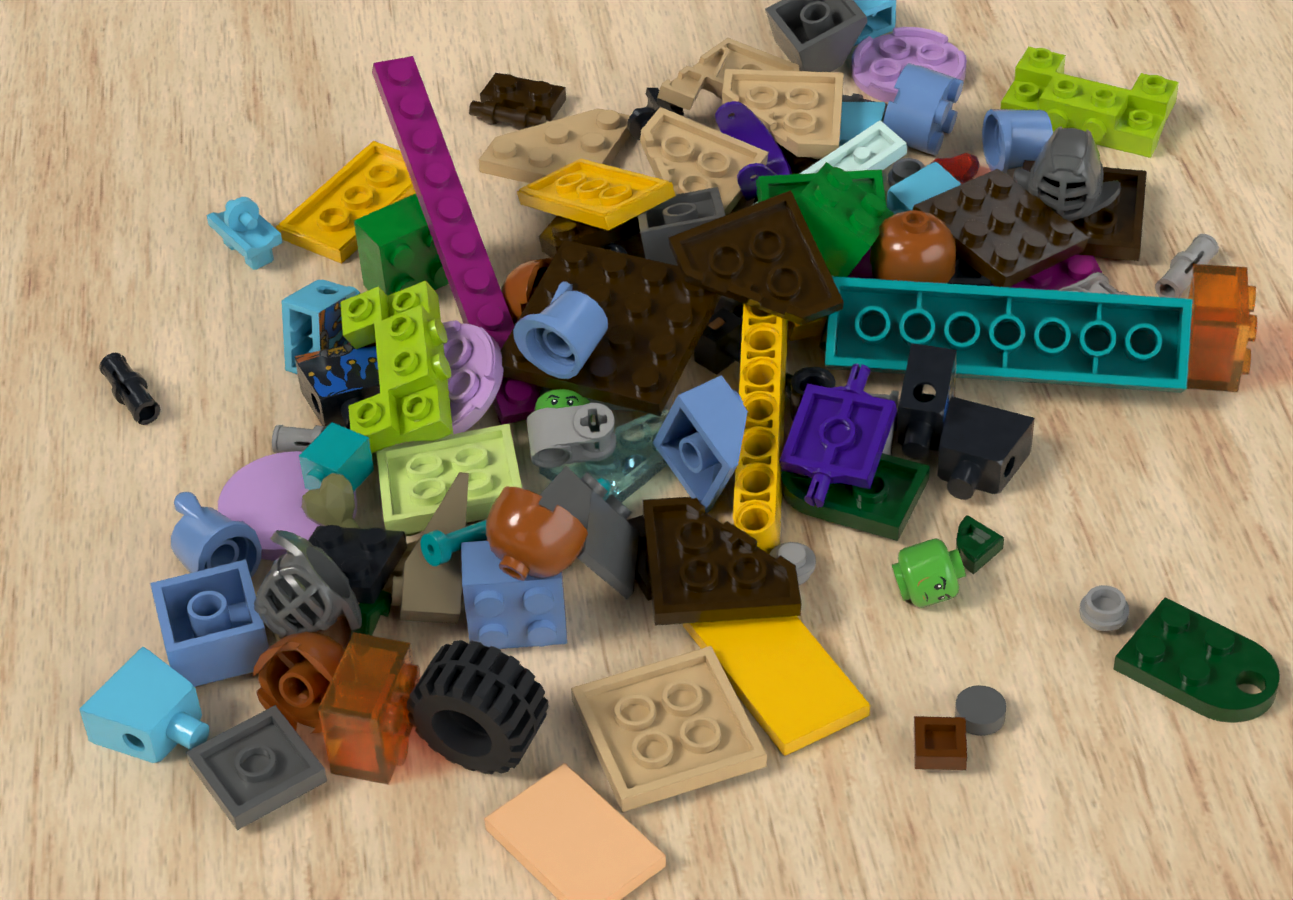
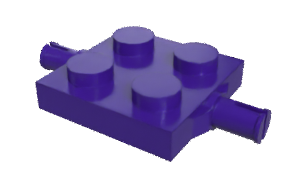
M858 363L852 365L847 384L844 387L827 388L807 384L781 454L779 463L782 471L806 475L812 478L807 495L804 498L805 502L811 506H814L815 503L817 507L824 505L825 497L832 483H844L867 489L871 487L897 408L895 401L873 397L863 391L868 376L871 373L870 368L863 364L861 368Z

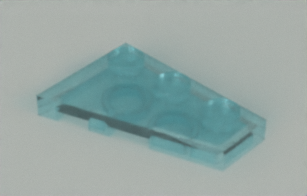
M664 409L661 416L647 414L616 427V448L613 454L606 459L564 464L555 468L539 467V472L551 481L566 466L580 478L588 472L596 480L602 478L610 482L611 491L607 496L603 497L604 500L610 494H613L622 503L668 465L654 446L653 441L669 411ZM599 442L594 443L595 449H599Z

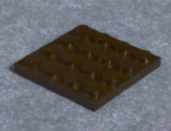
M563 240L518 321L530 314H540L550 305L558 286L564 281L573 286L572 291L586 294L598 303L608 319V329L579 373L570 379H561L549 375L528 361L519 351L512 330L500 350L502 367L504 368L503 377L553 390H571L585 398L661 416L722 295L685 282L679 266Z

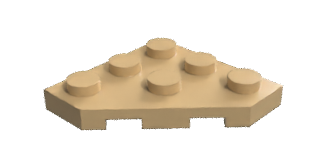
M725 69L722 105L732 101L741 102L761 120L778 144L797 157L822 159L839 148L844 73Z
M662 107L656 111L641 130L640 143L655 177L672 182L675 195L718 187L725 215L732 211L743 196L737 182L739 171L749 164L761 163L765 166L767 164L769 152Z
M597 108L497 136L479 158L480 172L530 184L580 158L610 166L631 135L627 129V121L630 115L618 113L614 110Z

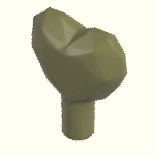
M329 474L323 479L319 489H311L302 496L301 508L306 517L320 526L337 525L346 528H360L353 519L355 499L352 486L343 475Z

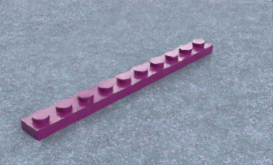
M409 56L373 63L372 74L462 321L464 324L482 327L495 339L500 349H502L514 328V324L414 57ZM502 377L500 388L492 402L500 425L527 420V417L535 411L537 399L540 397L537 385Z

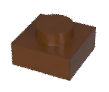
M914 716V768L925 770H966L967 739L965 717Z

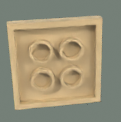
M711 646L571 688L572 702L622 812L767 767V753Z

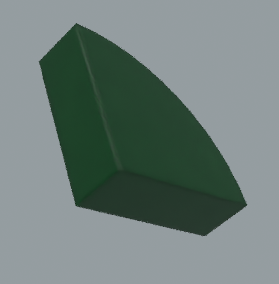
M966 515L958 527L956 549L959 551L963 566L969 572L975 574L1003 549L1004 537Z
M382 590L374 604L359 603L362 625L354 632L351 630L350 651L365 656L377 643L379 638L374 637L373 633L380 616H389L392 593Z

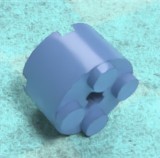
M908 63L894 86L895 89H898L894 102L889 101L883 123L902 138L908 147L936 156L943 142V132L950 134L955 125L958 112L952 110V106L961 95L964 81Z

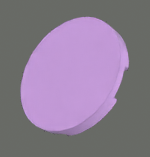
M918 27L893 28V33L882 35L874 39L869 36L861 41L852 54L851 73L855 84L864 93L889 103V101L894 102L898 89H895L894 86L908 63L964 81L967 60L965 53L949 43L948 37L942 33Z
M455 320L442 323L448 338L447 343L444 344V352L451 368V378L447 380L453 434L467 431L486 413L498 393L504 370L502 367L501 349L495 339L482 327L461 324Z
M300 451L276 453L247 464L227 481L220 493L218 512L232 521H243L256 531L262 547L261 559L275 561L281 555L287 553L285 548L270 539L276 530L292 532L309 540L316 527L320 526L308 519L301 508L302 496L309 490L305 489L299 460V455L302 453ZM356 491L353 492V493H354V499H355V509H354V513H353V519H355L356 512H357V497H356Z

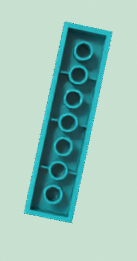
M832 276L844 305L842 310L828 315L825 366L827 369L851 371L852 365L858 363L860 368L863 364L870 368L871 372L905 374L911 344L914 343L957 350L956 378L1182 393L1187 389L1193 299Z

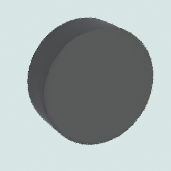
M976 685L968 687L959 693L955 704V717H965L966 732L985 736L993 734L1002 728L1006 716V701L1000 692L988 686Z

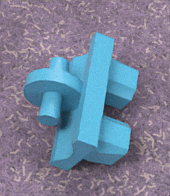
M249 197L229 200L225 206L226 211L221 213L212 212L206 215L208 225L223 238L224 244L231 250H237L245 258V263L253 270L271 263L274 260L272 248L283 243L281 233L259 214L258 205Z

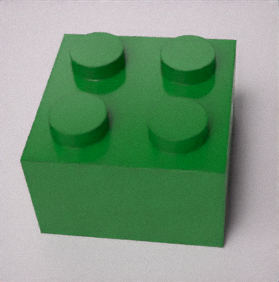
M825 162L796 199L830 274L834 277H848L879 236L881 224L885 219L894 214L887 208L885 202L880 197L867 193L853 182L851 176L846 171L833 167Z
M416 193L354 220L363 285L367 290L379 286L388 296L423 281H427L434 290L449 284Z

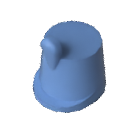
M990 109L987 111L983 121L982 143L985 159L991 171L999 169L1007 173L1008 169L1023 167L1024 160L1036 161L1042 147L1053 134L1052 124L1047 112L1043 110Z
M564 281L558 286L550 305L540 314H530L521 318L516 323L513 333L519 351L528 361L549 375L561 379H570L579 373L606 333L608 319L603 309L595 300L581 292L572 291L573 286Z
M191 492L179 493L174 499V506L176 511L184 516L174 527L171 535V548L189 573L246 559L252 578L260 564L262 552L256 531L243 521H232L212 507H201L198 499Z

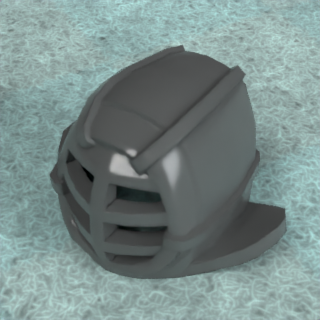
M1062 126L1056 128L1042 147L1031 168V172L1017 168L1013 174V180L1032 195L1040 198L1045 205L1068 221L1087 217L1108 206L1117 198L1121 190L1118 180L1103 182V164L1100 161V153L1092 133L1088 129L1083 131L1075 128H1062ZM1067 185L1077 187V188H1068V189H1066V188H1067ZM1043 191L1055 197H1058V200L1051 198L1050 196L1046 195ZM1084 195V197L1080 199L1065 201V198H1072Z
M276 530L270 539L285 548L287 553L281 555L273 562L271 570L265 576L254 601V610L259 613L266 626L279 635L280 640L291 634L317 632L320 629L327 630L337 621L340 615L346 616L352 632L359 629L362 625V618L356 595L349 585L348 578L337 564L321 548L313 546L308 540L292 532Z

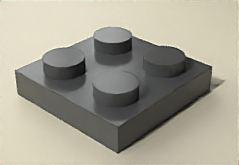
M276 705L186 752L189 765L236 830L247 826L327 782L325 768Z

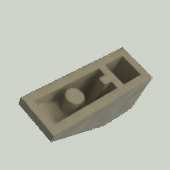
M459 472L405 561L403 577H393L391 606H401L400 620L458 623L462 594L461 550L451 553V558L447 563L431 566L422 554L420 542L424 534L434 530L448 534L466 527L469 473Z

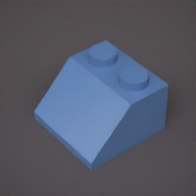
M722 375L679 394L653 441L654 446L691 498H697L700 504L705 506L706 513L712 510L738 466L748 413L740 395L731 389Z

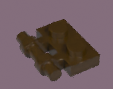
M495 73L480 93L481 102L473 100L470 103L469 114L482 118V121L485 123L497 124L499 121L513 124L517 130L546 123V120H553L566 101V87L549 84L545 81L515 77L511 74Z

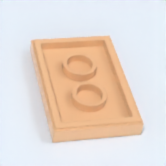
M565 763L484 818L485 829L558 900H621L666 867V855Z

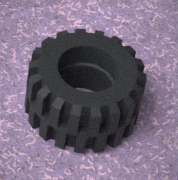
M463 640L453 641L452 645L445 644L435 654L410 693L406 708L410 711L408 713L409 721L416 727L415 731L419 737L425 740L431 749L444 756L445 759L471 771L479 770L484 774H493L496 771L502 774L508 772L510 768H515L521 761L547 716L548 700L544 697L545 691L542 685L534 680L536 676L529 669L519 664L520 661L516 658L504 654L496 647L484 646L481 642L470 641L468 644Z

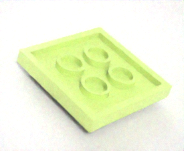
M510 424L451 434L435 441H414L393 445L376 451L385 529L404 531L405 536H413L425 530L459 472L469 473L466 524L472 521L487 519L493 503L506 486L522 488Z

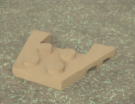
M726 38L700 56L699 62L693 67L686 66L679 71L677 78L672 81L669 79L665 80L661 84L657 98L690 111L701 89L712 92L716 97L722 99L725 69L799 71V65L731 38Z

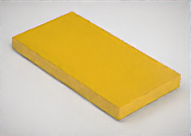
M372 141L276 226V229L281 233L282 240L342 264L358 249L354 220L416 193L401 151Z
M581 158L517 191L521 205L605 230H610L676 196L672 182Z
M798 616L683 624V627L700 649L708 646L713 648L736 695L784 756L870 716L869 702Z

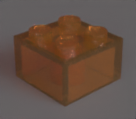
M1193 264L1188 299H1193L1187 389L1238 392L1241 374L1249 375L1251 348H1246L1248 341L1255 342L1257 315L1250 314V312H1254L1256 286L1248 285L1247 267Z
M353 632L318 707L331 774L389 785L396 766H402L405 763L409 749L408 738L413 727H415L409 721L408 713L410 711L406 708L410 693L420 679V667L414 664L411 643Z

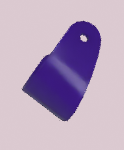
M732 101L721 105L717 109L715 119L722 133L769 152L766 166L761 163L749 164L743 167L737 175V182L746 201L758 197L756 180L759 176L792 174L786 157L774 137L747 106L741 102Z

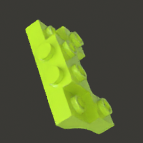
M1028 46L1015 67V79L1003 97L1000 109L1043 110L1047 112L1050 118L1053 133L1056 128L1061 126L1062 128H1075L1083 131L1088 129L1092 133L1096 145L1148 158L1152 157L1166 120L1176 103L1179 82L1165 79L1159 75L1140 73L1133 88L1128 90L1064 74L1066 55L1051 52L1045 48Z
M423 281L387 296L378 286L341 301L343 336L355 349L376 342L380 385L379 394L349 405L350 430L369 437L371 453L400 443L435 441L453 434L447 380L451 378V368L444 352V344L447 343L448 338L445 327L441 322L439 297L427 281Z

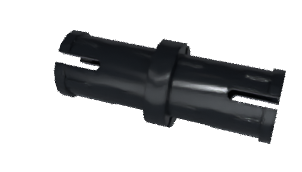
M111 353L105 356L100 362L99 369L111 384L112 394L120 404L126 405L133 419L136 422L138 421L139 424L152 423L159 416L161 409L160 405L155 402L147 391L146 380L140 373L132 370L123 355L121 357L120 353Z

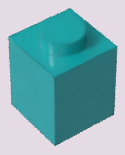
M333 422L299 455L304 486L307 490L319 489L323 479L329 474L335 473L343 475L351 483L354 492L374 471L369 437Z

